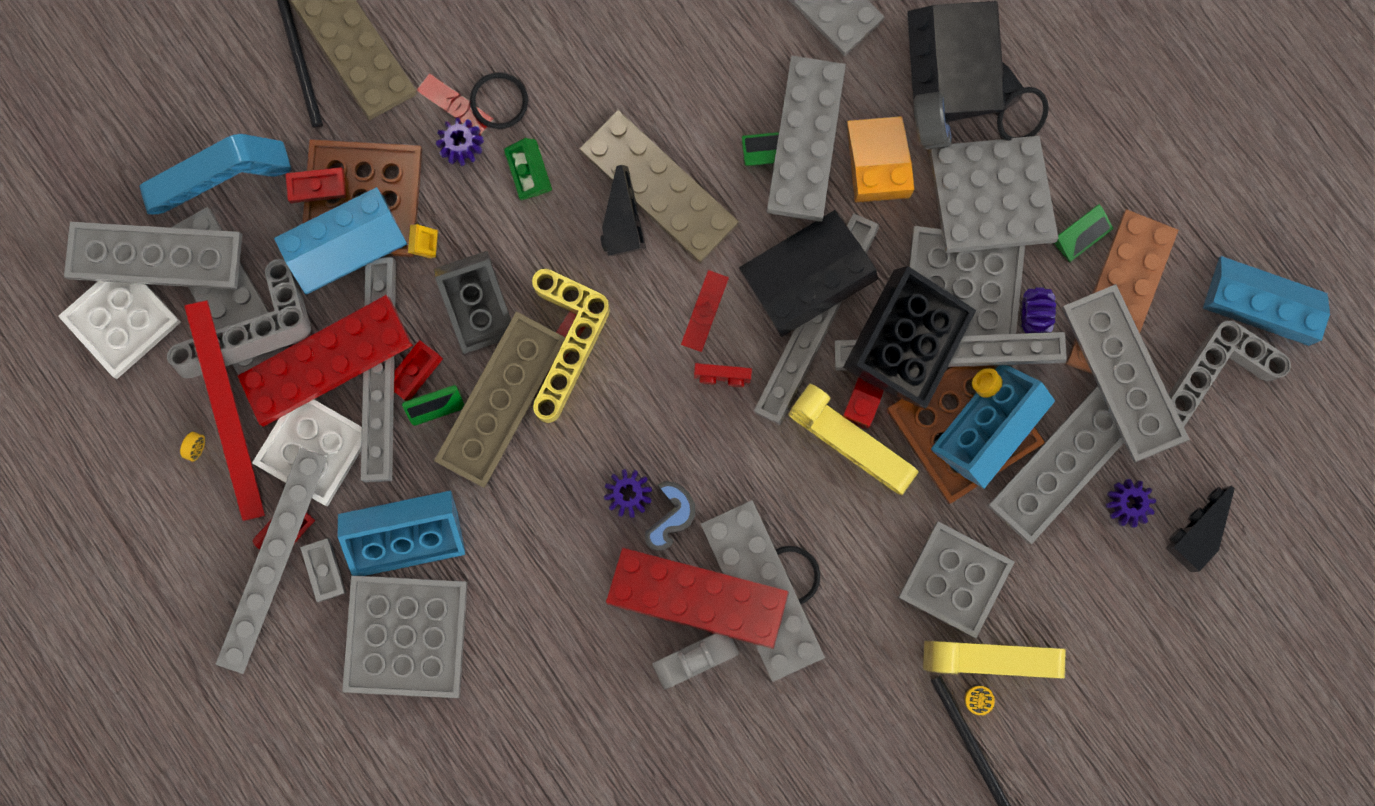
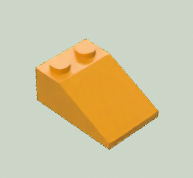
M902 116L847 121L854 201L868 202L910 198L914 191V182Z

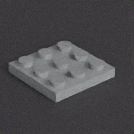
M937 521L898 598L976 639L1015 561Z

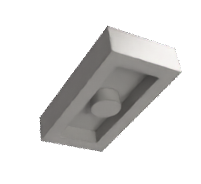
M327 538L300 547L316 602H322L346 594L331 540Z

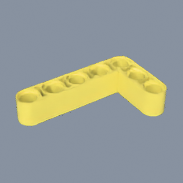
M540 269L534 274L532 279L537 295L577 314L533 405L538 419L542 422L551 423L560 416L609 316L610 309L608 300L601 293L552 270ZM544 278L553 280V286L548 290L539 288V282ZM569 290H575L579 293L578 298L573 302L564 300V294ZM594 302H601L604 305V309L599 314H593L589 311V306ZM589 327L592 330L591 336L587 339H580L577 337L579 328ZM577 352L580 355L578 362L572 365L567 364L564 361L566 354ZM557 377L567 379V385L562 390H556L552 387V382ZM545 402H552L555 406L553 413L547 416L540 413V406Z
M809 384L788 415L899 495H903L919 471L829 407L827 404L831 398L820 388Z
M924 641L923 670L941 673L962 672L1065 678L1066 649Z

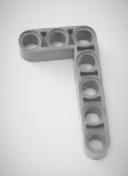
M275 259L265 269V276L275 311L216 330L225 366L300 342L310 334L311 325L300 285L285 260ZM193 339L178 343L169 349L167 360L181 377L188 379L202 375Z
M1225 321L1215 326L1208 333L1170 391L1169 397L1185 427L1229 358L1264 381H1273L1286 376L1291 368L1289 358L1234 321ZM1222 329L1229 333V342L1221 337ZM1246 345L1253 349V358L1245 353ZM1206 352L1214 355V365L1207 362ZM1270 361L1277 365V373H1273L1270 370ZM1191 375H1195L1199 378V388H1196L1191 384ZM1176 398L1184 401V411H1180L1176 407Z

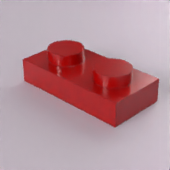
M342 167L286 173L287 196L290 204L346 198L345 175Z
M419 340L394 371V392L405 401L411 400L443 358Z
M695 363L694 378L699 379V383L715 385L717 380L728 381V386L744 387L745 383H750L752 368Z

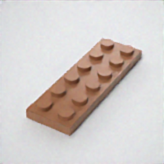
M1126 209L1119 222L1093 293L1116 284L1140 333L1179 230ZM1075 338L1066 364L1092 374Z

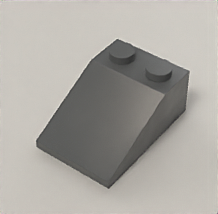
M488 250L434 268L435 280L462 353L465 354L500 342L511 322V318Z

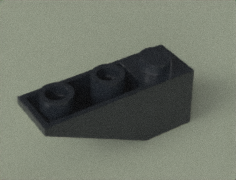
M1232 485L1222 489L1217 487L1207 497L1210 502L1203 509L1201 507L1197 508L1188 517L1190 523L1184 529H1177L1169 538L1171 543L1166 549L1190 572H1200L1219 551L1235 490Z

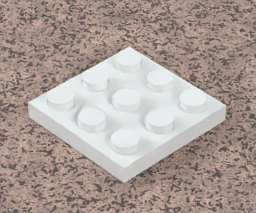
M101 281L96 282L58 316L112 377L116 379L181 323L147 284Z
M312 400L279 418L252 463L286 483L300 447L327 456L328 458L312 498L328 506L361 452L362 427L320 402Z

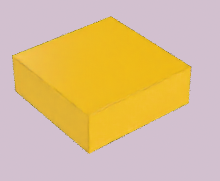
M418 224L410 225L408 253L426 258H435L438 230Z

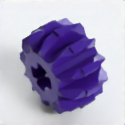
M456 117L455 125L453 126L448 121H445L444 124L447 131L438 130L437 132L439 137L442 138L436 141L437 147L441 148L439 152L441 157H448L450 164H454L458 159L461 166L465 165L466 158H469L471 162H475L476 159L473 153L482 154V148L479 145L484 143L483 136L479 135L480 128L478 126L472 127V122L469 119L461 124L460 118ZM460 138H464L465 143L462 145L460 142V146H456L455 141L457 139L461 141Z
M1041 287L1028 289L1023 294L1021 308L1024 332H1052L1056 315L1054 293L1051 289Z
M624 469L622 470V480H619L615 474L611 476L612 480L616 483L615 486L609 483L605 484V488L613 491V493L604 495V499L606 501L615 499L609 506L611 511L621 506L618 511L619 517H623L625 509H629L630 518H634L633 508L637 507L639 512L644 513L645 509L640 502L651 503L652 500L649 497L643 496V494L651 493L652 487L641 488L648 481L647 477L644 476L637 482L638 471L634 470L631 478H628V473ZM627 486L633 487L632 491L636 494L633 500L630 497V501H625L621 493L623 488L627 490Z
M1126 479L1124 485L1120 482L1114 484L1116 492L1110 491L1107 493V496L1113 502L1106 503V508H1114L1115 511L1110 514V518L1115 519L1120 516V526H1125L1129 523L1130 527L1134 528L1137 527L1138 521L1142 524L1148 522L1146 515H1154L1155 511L1149 505L1156 503L1157 500L1155 498L1148 499L1147 495L1152 492V489L1146 488L1142 490L1143 481L1139 480L1133 484L1131 479ZM1133 498L1135 504H1132V506L1134 507L1128 508L1126 503L1130 501L1127 499Z

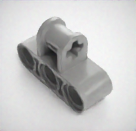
M714 633L652 663L663 689L666 690L740 653L733 638Z

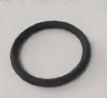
M498 72L485 75L474 85L470 94V108L473 115L483 125L494 129H506L515 125L525 115L528 107V94L525 87L517 78L507 73ZM495 78L507 79L519 88L523 100L522 108L512 120L505 123H493L483 118L478 112L475 102L476 94L479 88L488 80Z
M1024 87L1014 91L1005 101L1007 108L1014 98L1024 93H1034L1041 99L1043 112L1038 125L1030 133L1022 136L1031 137L1035 136L1042 129L1048 116L1049 106L1048 100L1041 90L1035 87ZM1005 111L998 112L997 128L1000 135L1008 141L1012 140V138H1020L1012 137L1005 132L1002 123Z
M784 546L776 549L778 555L784 552L802 554L811 563L815 575L813 586L804 597L798 599L800 604L807 602L816 593L820 584V569L817 561L809 552L797 546Z

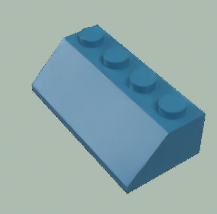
M377 187L274 238L286 264L306 295L407 245L388 204Z
M1223 256L1219 257L1203 306L1205 310L1308 346L1322 340L1330 316L1328 293Z
M999 365L995 369L1003 381L999 392L988 398L981 397L976 393L931 448L936 455L963 477L983 489L1055 402V399L1041 381L1008 365Z
M451 491L338 514L337 537L352 576H367L465 555L458 512Z

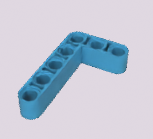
M236 134L213 144L143 182L139 188L147 214L156 215L179 206L241 172L275 177L290 172L292 168L284 142L246 134Z

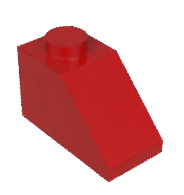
M857 377L842 416L854 425L867 430L875 416L884 390Z

